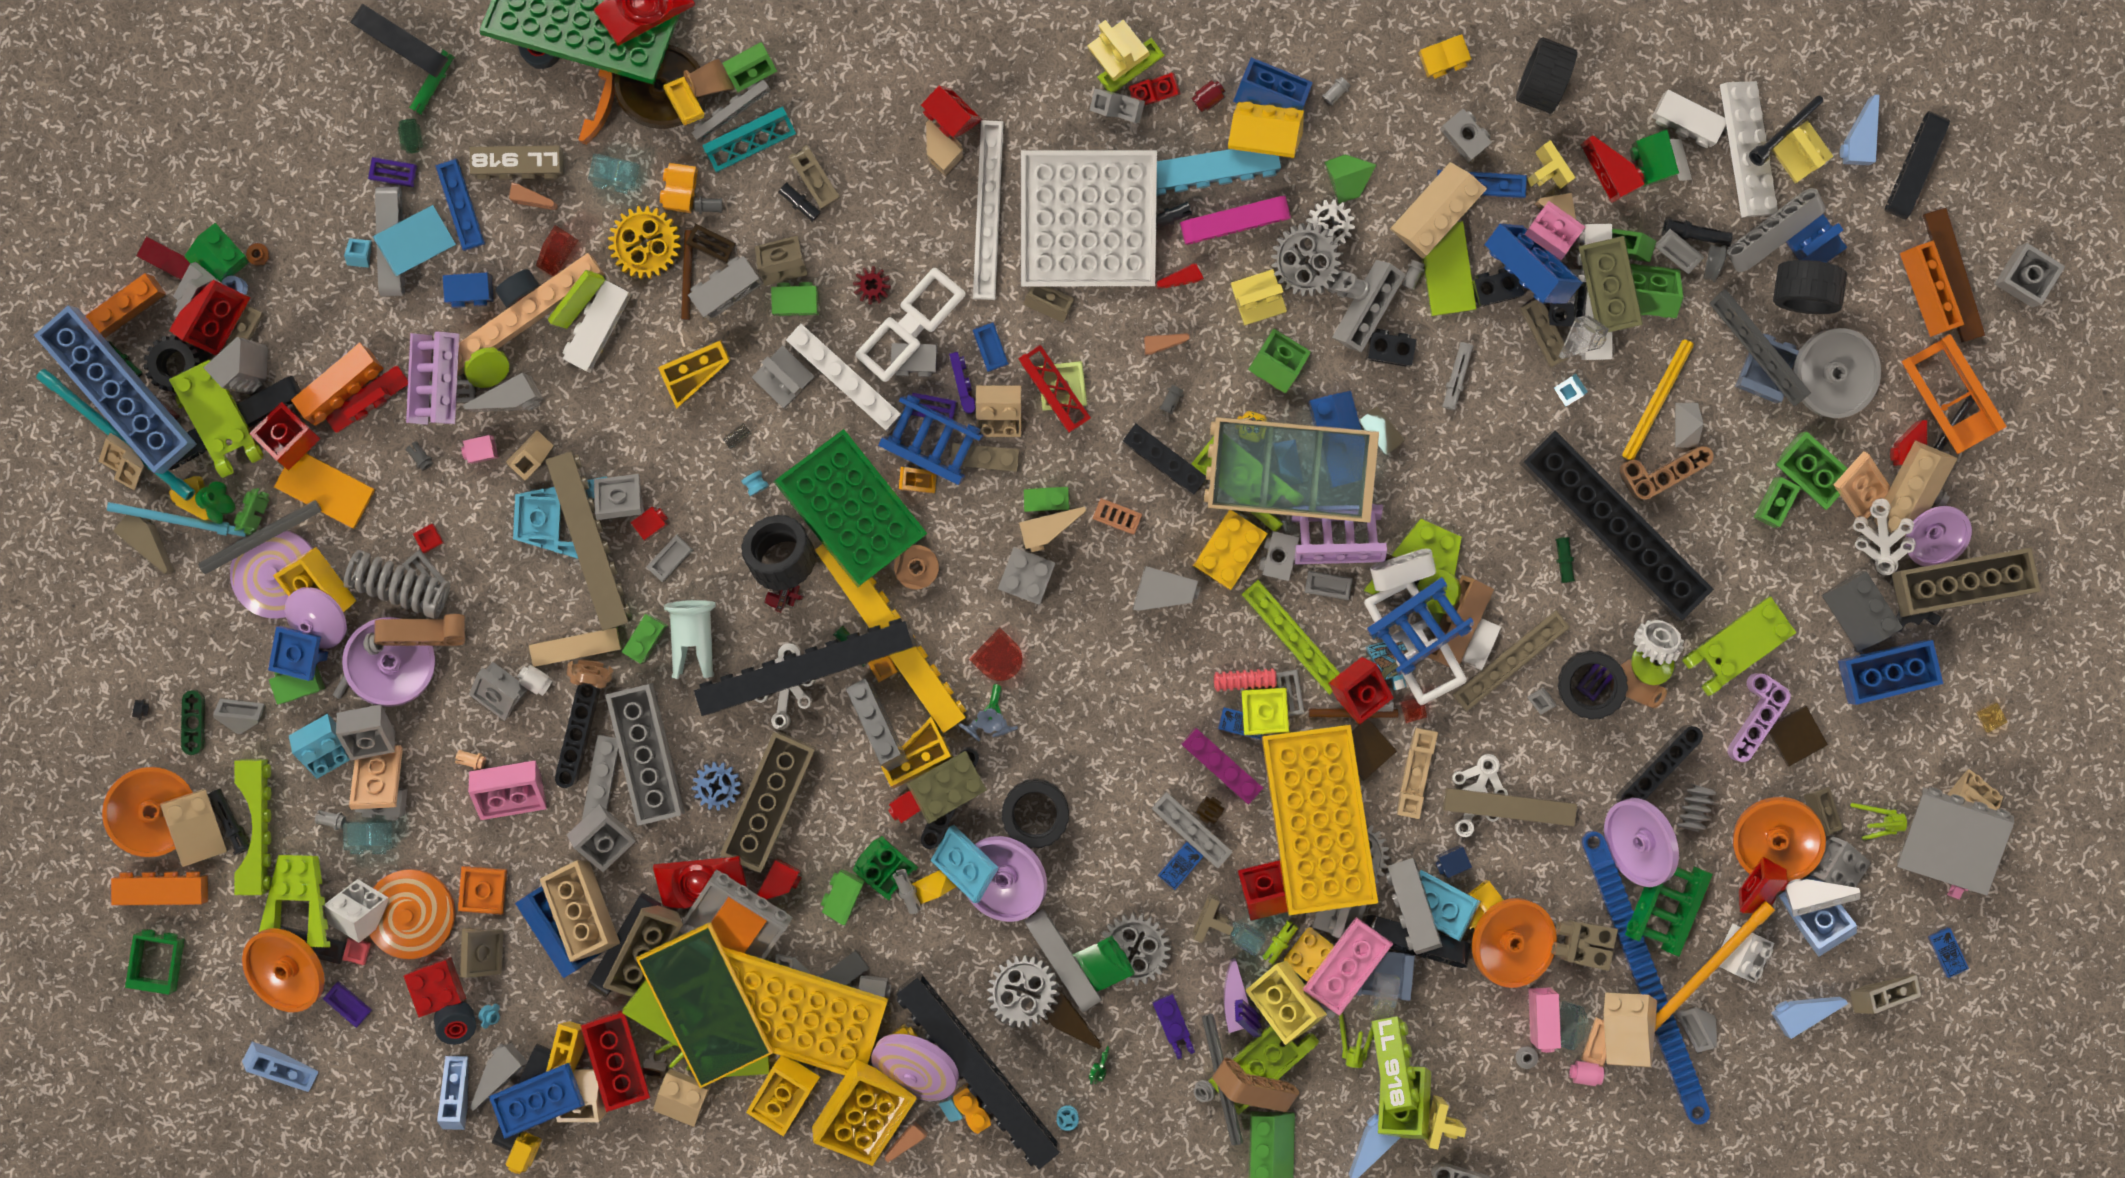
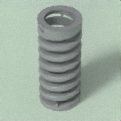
M357 550L353 554L344 576L343 584L345 588L353 589L355 587L359 593L367 591L370 597L378 596L381 601L390 600V603L393 605L401 603L404 609L412 607L415 613L424 612L426 617L432 619L439 617L449 594V581H442L438 589L439 580L437 577H432L427 586L424 599L419 604L420 596L427 581L426 573L419 575L413 594L408 600V593L416 577L415 569H410L407 572L401 592L397 595V589L405 572L404 565L397 566L390 587L385 592L386 584L393 571V562L387 561L385 563L378 585L374 588V582L382 566V558L378 556L373 560L365 582L363 577L368 569L371 555L362 550ZM354 564H357L356 570L351 578V573ZM433 592H435L436 595H435L434 600H433V603H432V602H431V600H432V598H433V597H432V596H433L432 594H433Z

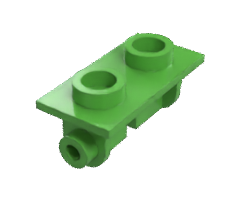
M259 488L251 489V492L248 491L243 499L245 506L242 512H238L234 520V524H236L235 531L244 529L243 533L247 535L257 531L261 518L254 515L256 511L264 514L269 502V494L265 492L258 494Z

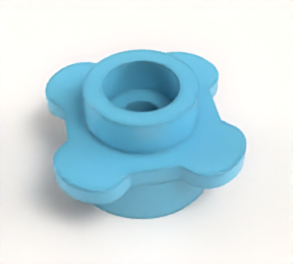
M498 1004L493 1006L485 1005L480 1010L478 1018L482 1021V1028L486 1029L489 1025L498 1023L500 1019L498 1013L500 1006Z

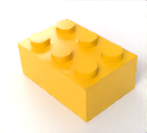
M1228 510L1192 566L1222 586L1232 590L1268 533L1234 511Z

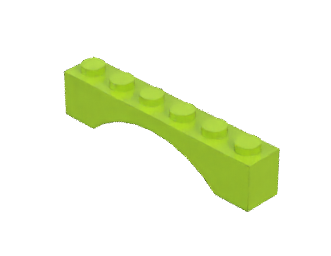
M240 759L234 761V783L245 797L252 819V837L248 853L234 873V895H263L268 893L271 886V877L268 876V867L271 865V855L268 854V845L271 843V832L268 831V822L271 821V810L268 809V800L271 798V788L268 787L271 765L268 764V759Z

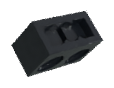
M1505 268L1499 269L1498 274L1491 276L1489 272L1476 275V279L1472 283L1477 308L1524 296L1522 285L1519 283L1520 279L1515 274L1509 273ZM1504 278H1508L1512 281V289L1508 290L1504 288ZM1483 283L1491 287L1489 295L1482 293L1481 285Z
M1586 282L1579 286L1567 304L1551 303L1548 312L1549 325L1584 327L1587 297ZM1565 311L1567 312L1566 319L1564 318Z
M1376 329V332L1372 333L1368 342L1366 360L1411 367L1417 339H1412L1411 334L1398 333V336L1389 335L1388 330ZM1376 340L1384 341L1386 344L1385 351L1380 352L1376 350ZM1398 344H1405L1407 346L1408 352L1406 355H1400L1397 352Z

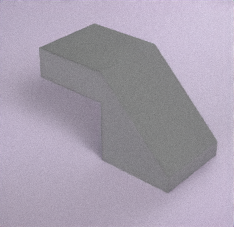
M1094 89L1090 111L1104 116L1118 117L1133 123H1140L1145 101L1119 93Z

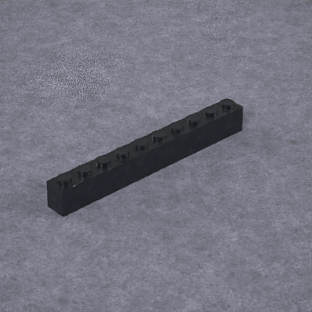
M901 618L888 622V627L881 629L880 625L868 628V633L861 636L859 632L847 635V640L839 642L838 639L826 642V647L818 649L817 646L804 650L805 654L796 656V653L783 656L784 661L779 663L771 660L762 663L763 668L755 670L754 667L741 670L742 675L736 677L733 674L720 677L721 682L715 684L712 683V680L699 684L700 689L694 690L701 716L710 715L917 647L909 621L902 622Z

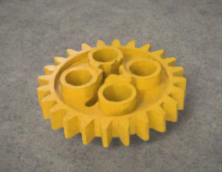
M637 206V213L628 209V217L621 213L623 221H614L618 226L617 229L610 228L614 236L608 237V240L614 242V244L608 246V249L615 250L611 258H619L615 265L619 267L624 264L622 268L624 273L631 269V277H634L637 272L640 279L644 278L645 273L649 279H652L653 272L660 277V269L663 268L668 272L667 264L675 265L672 257L680 256L675 252V249L681 248V245L676 243V241L681 239V236L674 235L679 229L677 226L670 227L674 222L673 219L665 221L667 214L664 212L659 216L658 208H655L653 213H651L649 206H646L645 212L642 211L640 206ZM651 222L655 223L656 228L654 232L646 233V225ZM628 232H634L635 239L632 242H626L625 235ZM659 234H663L661 238L653 239ZM642 238L650 240L647 242V247L639 245L642 243ZM664 243V251L656 254L654 252L655 245ZM637 246L629 252L626 251L629 247ZM637 252L644 253V259L640 263L634 262V256Z

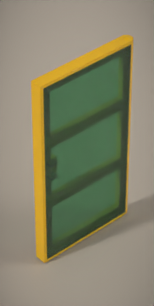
M711 922L636 957L700 1088L774 1052Z

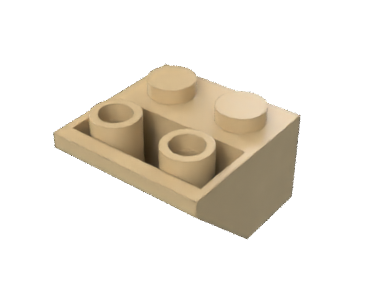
M928 120L926 122L927 156L929 162L946 177L964 157L962 144L954 137L948 138L939 130L941 125L937 121L933 123Z
M976 386V427L980 429L979 433L983 434L984 437H1021V386Z
M1970 769L1962 775L1947 794L1949 796L1952 794L1965 798V801L1972 803L1975 801L1982 802L1988 808L1994 810L2000 808L2003 796L1996 789L1989 786L1979 775Z
M575 1069L573 1074L585 1105L556 1117L557 1122H600L607 1112L594 1070Z

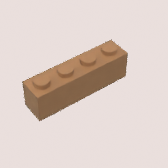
M1464 575L1459 580L1461 597L1454 608L1464 622L1472 618L1474 625L1471 627L1472 631L1463 637L1458 635L1448 642L1459 664L1462 662L1463 655L1494 591L1493 588ZM1445 613L1439 626L1446 635L1455 629L1456 625L1448 614ZM1440 648L1427 656L1450 668Z

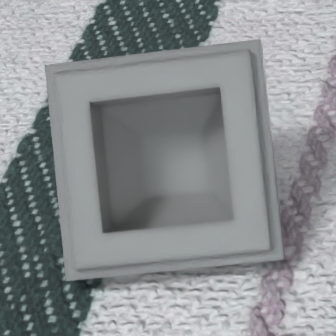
M1544 688L1527 697L1540 715L1556 706V703Z

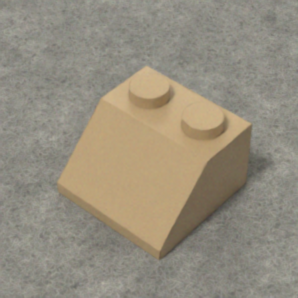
M669 1069L658 1092L653 1111L695 1127L711 1085L708 1084L700 1088L695 1078Z

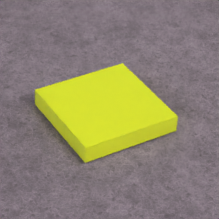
M1286 688L1241 690L1244 735L1289 733Z

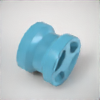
M761 470L741 480L742 484L749 489L748 494L750 497L769 487L768 482L762 478Z
M1065 1105L1057 1112V1124L1062 1130H1073L1079 1122L1078 1112L1074 1107Z

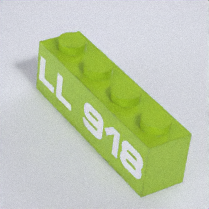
M1398 1016L1372 1021L1386 1111L1392 1114L1417 1109L1416 1102H1419V1094L1413 1085V1080H1415L1416 1076L1413 1066H1410L1409 1058L1412 1057L1410 1045L1406 1042V1035H1408L1406 1022H1403Z

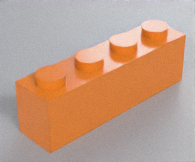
M1934 240L1901 252V259L1930 337L1964 325Z
M144 273L85 316L100 334L106 338L161 299L166 293L154 276Z
M358 343L291 399V401L304 419L316 426L318 423L323 422L335 409L341 407L353 394L358 393L366 383L376 378L378 373L384 368L368 348Z
M177 871L164 872V876H156V872H142V876H133V872H120L119 876L111 878V905H195L208 902V875H200V871L186 872V875H178Z

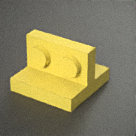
M1106 20L1098 25L1101 34L1096 40L1087 45L1090 52L1113 81L1150 56L1147 48L1124 20L1112 28Z
M1808 120L1794 129L1772 150L1795 183L1820 168L1833 157Z
M1551 140L1535 152L1544 167L1527 179L1531 187L1535 184H1538L1540 187L1552 178L1558 188L1561 189L1575 179V176Z
M1273 269L1230 283L1244 326L1287 312L1282 298L1283 289L1281 284H1278Z
M1435 1095L1433 1096L1429 1114L1428 1139L1424 1140L1429 1148L1438 1150L1442 1132H1444L1446 1137L1457 1139L1458 1136L1465 1137L1466 1127L1460 1120L1446 1117L1449 1105L1442 1097Z

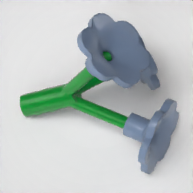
M993 685L990 703L984 711L978 712L976 721L973 720L970 725H963L960 722L958 724L977 741L981 740L976 733L978 728H983L986 733L997 731L992 735L993 738L1018 730V726H1008L1006 719L1001 714L998 705L1002 688L1000 685Z

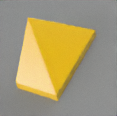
M941 870L912 883L917 890L916 896L920 904L939 898L957 887Z

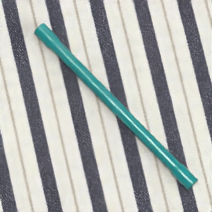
M47 369L39 371L36 376L37 380L58 394L105 434L109 435L112 433L131 447L111 423L63 385ZM141 459V461L143 462V464H144L148 469H150V468L146 465V463ZM169 470L163 474L154 473L184 500L188 501L194 496L195 490Z

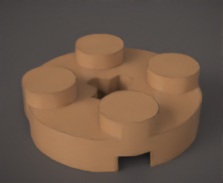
M912 545L895 559L894 571L902 585L918 590L930 586L935 581L939 573V563L936 555L929 548L922 545ZM920 561V566H923V570L915 574L913 573L914 569L910 568V565Z
M582 659L578 660V664H573V661L568 663L567 675L573 684L582 685L587 683L593 684L597 688H605L606 684L612 680L613 669L610 666L608 670L603 668L604 663Z

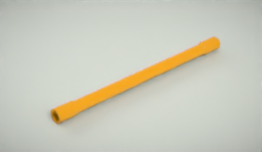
M1764 901L1748 921L1656 1014L1655 1031L1775 911L1769 903Z

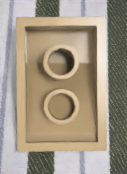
M1081 507L1020 522L1026 550L1030 549L1031 553L1044 550L1043 545L1049 544L1086 512V508Z
M206 789L160 803L182 867L227 852Z
M1605 993L1603 1015L1608 1065L1652 1068L1657 1000L1650 995Z

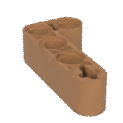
M1697 447L1650 474L1646 472L1641 462L1630 460L1621 465L1620 475L1635 499L1646 500L1712 463L1714 455L1708 447ZM1700 453H1704L1705 457L1701 461L1694 463L1691 461L1699 457ZM1679 462L1684 463L1686 466V471L1683 474L1677 470ZM1630 464L1636 468V474L1633 477L1627 473V467ZM1660 473H1663L1667 478L1664 485H1661L1657 480ZM1640 484H1644L1647 487V493L1644 496L1638 492Z
M447 614L444 616V619L375 620L374 643L380 646L463 645L465 643V616L462 614Z
M1224 1058L1212 1076L1225 1096L1231 1101L1240 1104L1287 1112L1299 1095V1090L1291 1083L1246 1074L1240 1065L1230 1058Z

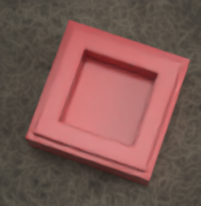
M349 937L342 960L366 965L371 943L366 941L358 943Z

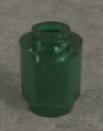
M405 119L399 121L397 130L401 150H405L408 154L420 152V148L423 147V140L417 120Z

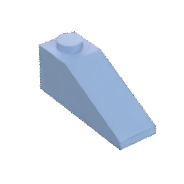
M1874 95L1867 100L1847 135L1844 144L1841 145L1840 157L1843 158V164L1871 165L1876 162L1879 95Z
M1841 997L1784 1001L1775 1007L1776 1010L1772 1012V1015L1785 1036L1792 1039L1848 1003Z
M255 1042L251 1043L242 1060L246 1072L309 1092L318 1074L317 1070L273 1048Z
M445 1056L437 1122L442 1129L465 1130L468 1108V1056Z
M1377 1114L1371 1116L1367 1121L1368 1125L1364 1129L1349 1171L1350 1178H1359L1401 1138L1378 1134L1379 1115Z

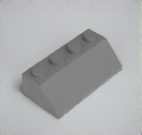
M236 337L203 368L224 389L249 395L251 393L256 394L263 388L264 385L262 383L267 379L268 348L264 344Z

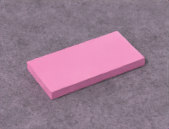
M1356 917L1309 979L1303 990L1340 1016L1393 943Z

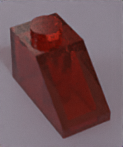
M555 225L542 245L536 266L554 277L562 268L577 244L578 239Z

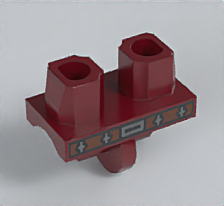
M800 585L792 589V592L781 590L779 595L768 591L764 603L781 613L787 596H789L787 605L794 607L796 599L803 600L804 596L798 594Z

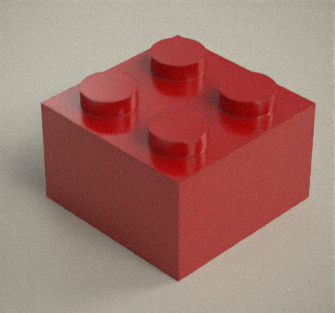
M282 402L249 433L288 471L321 439Z
M452 957L416 969L403 976L418 1018L439 1011L447 1005H455L467 999Z

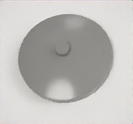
M1831 328L1812 336L1800 349L1793 370L1811 392L1802 401L1803 404L1812 412L1829 418H1845L1860 412L1875 396L1881 379L1880 359L1873 344L1862 334L1846 328Z

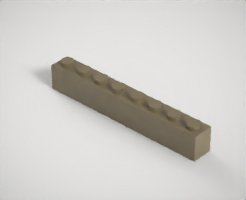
M571 451L546 459L602 631L630 622L629 617L632 616L629 605H624L622 596L625 595L622 583H617L615 575L618 574L615 562H610L608 553H611L608 541H603L600 532H603L604 529L601 520L595 518L593 512L595 511V502L593 497H588L586 489H590L586 476L582 477L579 470L582 467L578 454L574 455V452Z

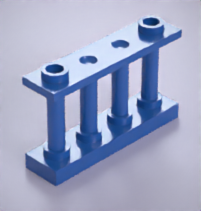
M908 394L907 397H900L899 402L906 406L893 434L889 435V437H882L878 446L957 485L961 484L965 475L960 473V467L973 440L980 441L983 439L984 435L979 433L980 429L971 424L965 426L920 404V399ZM915 409L926 416L912 445L907 447L901 444L902 440L900 438ZM936 419L946 424L932 455L929 454L928 457L921 454L922 450L920 448L933 420ZM956 429L966 434L953 463L946 466L941 463L940 457L953 430Z
M1442 577L1367 628L1371 638H1381L1400 664L1396 668L1398 676L1402 673L1408 675L1416 669L1415 665L1458 635L1463 637L1472 631L1473 619L1469 618L1464 622L1445 596L1447 584ZM1432 599L1438 600L1456 625V628L1446 635L1426 608V603ZM1414 611L1421 615L1438 639L1428 647L1425 646L1408 622L1409 618L1407 616ZM1395 624L1401 626L1419 652L1409 660L1389 634V628Z

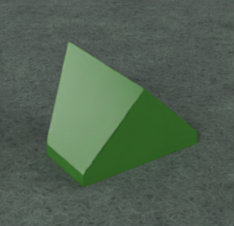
M1346 154L1324 162L1338 204L1361 196L1376 164Z

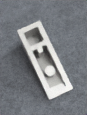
M1801 879L1788 882L1785 888L1793 917L1860 899L1859 888L1808 879L1803 881Z

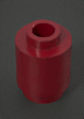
M1211 80L1196 91L1195 96L1191 99L1201 112L1208 111L1225 98L1223 93L1226 91L1219 81L1214 83Z

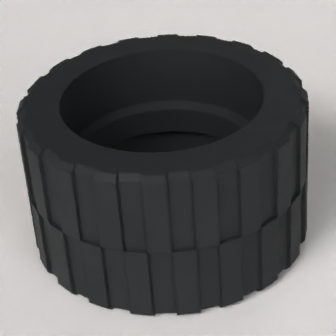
M1544 37L1540 38L1522 75L1516 94V101L1552 114L1559 105L1571 78L1577 60V50Z
M1790 260L1782 262L1778 265L1773 303L1782 309L1805 314H1833L1839 312L1843 307L1847 271L1837 265L1820 261Z
M786 515L765 517L750 527L743 538L741 545L742 557L753 577L764 588L772 589L773 591L789 590L804 582L813 571L812 569L816 563L814 546L802 524L794 518ZM781 542L796 543L793 553L784 561L776 564L762 563L763 556L772 546Z
M1592 650L1580 652L1570 657L1561 668L1562 670L1558 676L1559 695L1567 708L1581 718L1584 717L1590 720L1603 719L1614 714L1626 699L1628 691L1627 676L1622 666L1608 654ZM1584 665H1601L1613 677L1614 689L1612 695L1606 702L1600 705L1588 706L1582 704L1572 693V677Z
M1033 779L1018 783L1009 791L1002 807V822L1004 823L1005 831L1010 835L1009 837L1031 849L1050 846L1056 840L1058 841L1065 832L1069 821L1068 802L1063 792L1055 784H1051L1047 780ZM1034 792L1045 794L1056 806L1057 817L1055 823L1048 831L1042 834H1029L1023 831L1016 823L1014 816L1015 806L1026 794Z

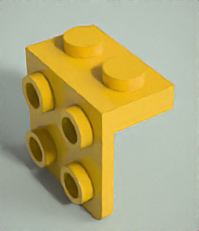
M1309 927L1285 956L1284 961H1287L1292 969L1308 982L1334 945L1316 930Z

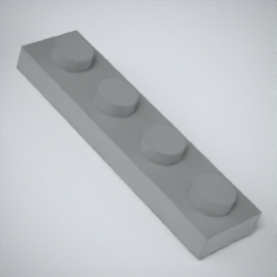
M764 80L749 86L746 93L734 96L730 100L731 104L724 109L720 107L712 113L713 117L705 122L703 120L694 126L695 130L691 133L701 143L771 91Z
M597 735L582 820L599 804L608 810L619 750L616 738Z
M1165 792L1152 807V810L1215 867L1219 868L1233 853L1169 793Z

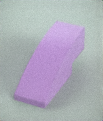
M1235 958L1230 960L1224 985V1012L1229 1033L1244 1029L1235 1021V1000L1243 999L1249 1004Z

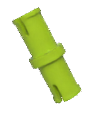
M1289 920L1286 921L1278 935H1274L1272 938L1273 942L1265 954L1262 955L1267 960L1273 953L1268 961L1273 965L1282 951L1289 947V941L1299 929L1294 924L1290 931H1288L1293 924Z

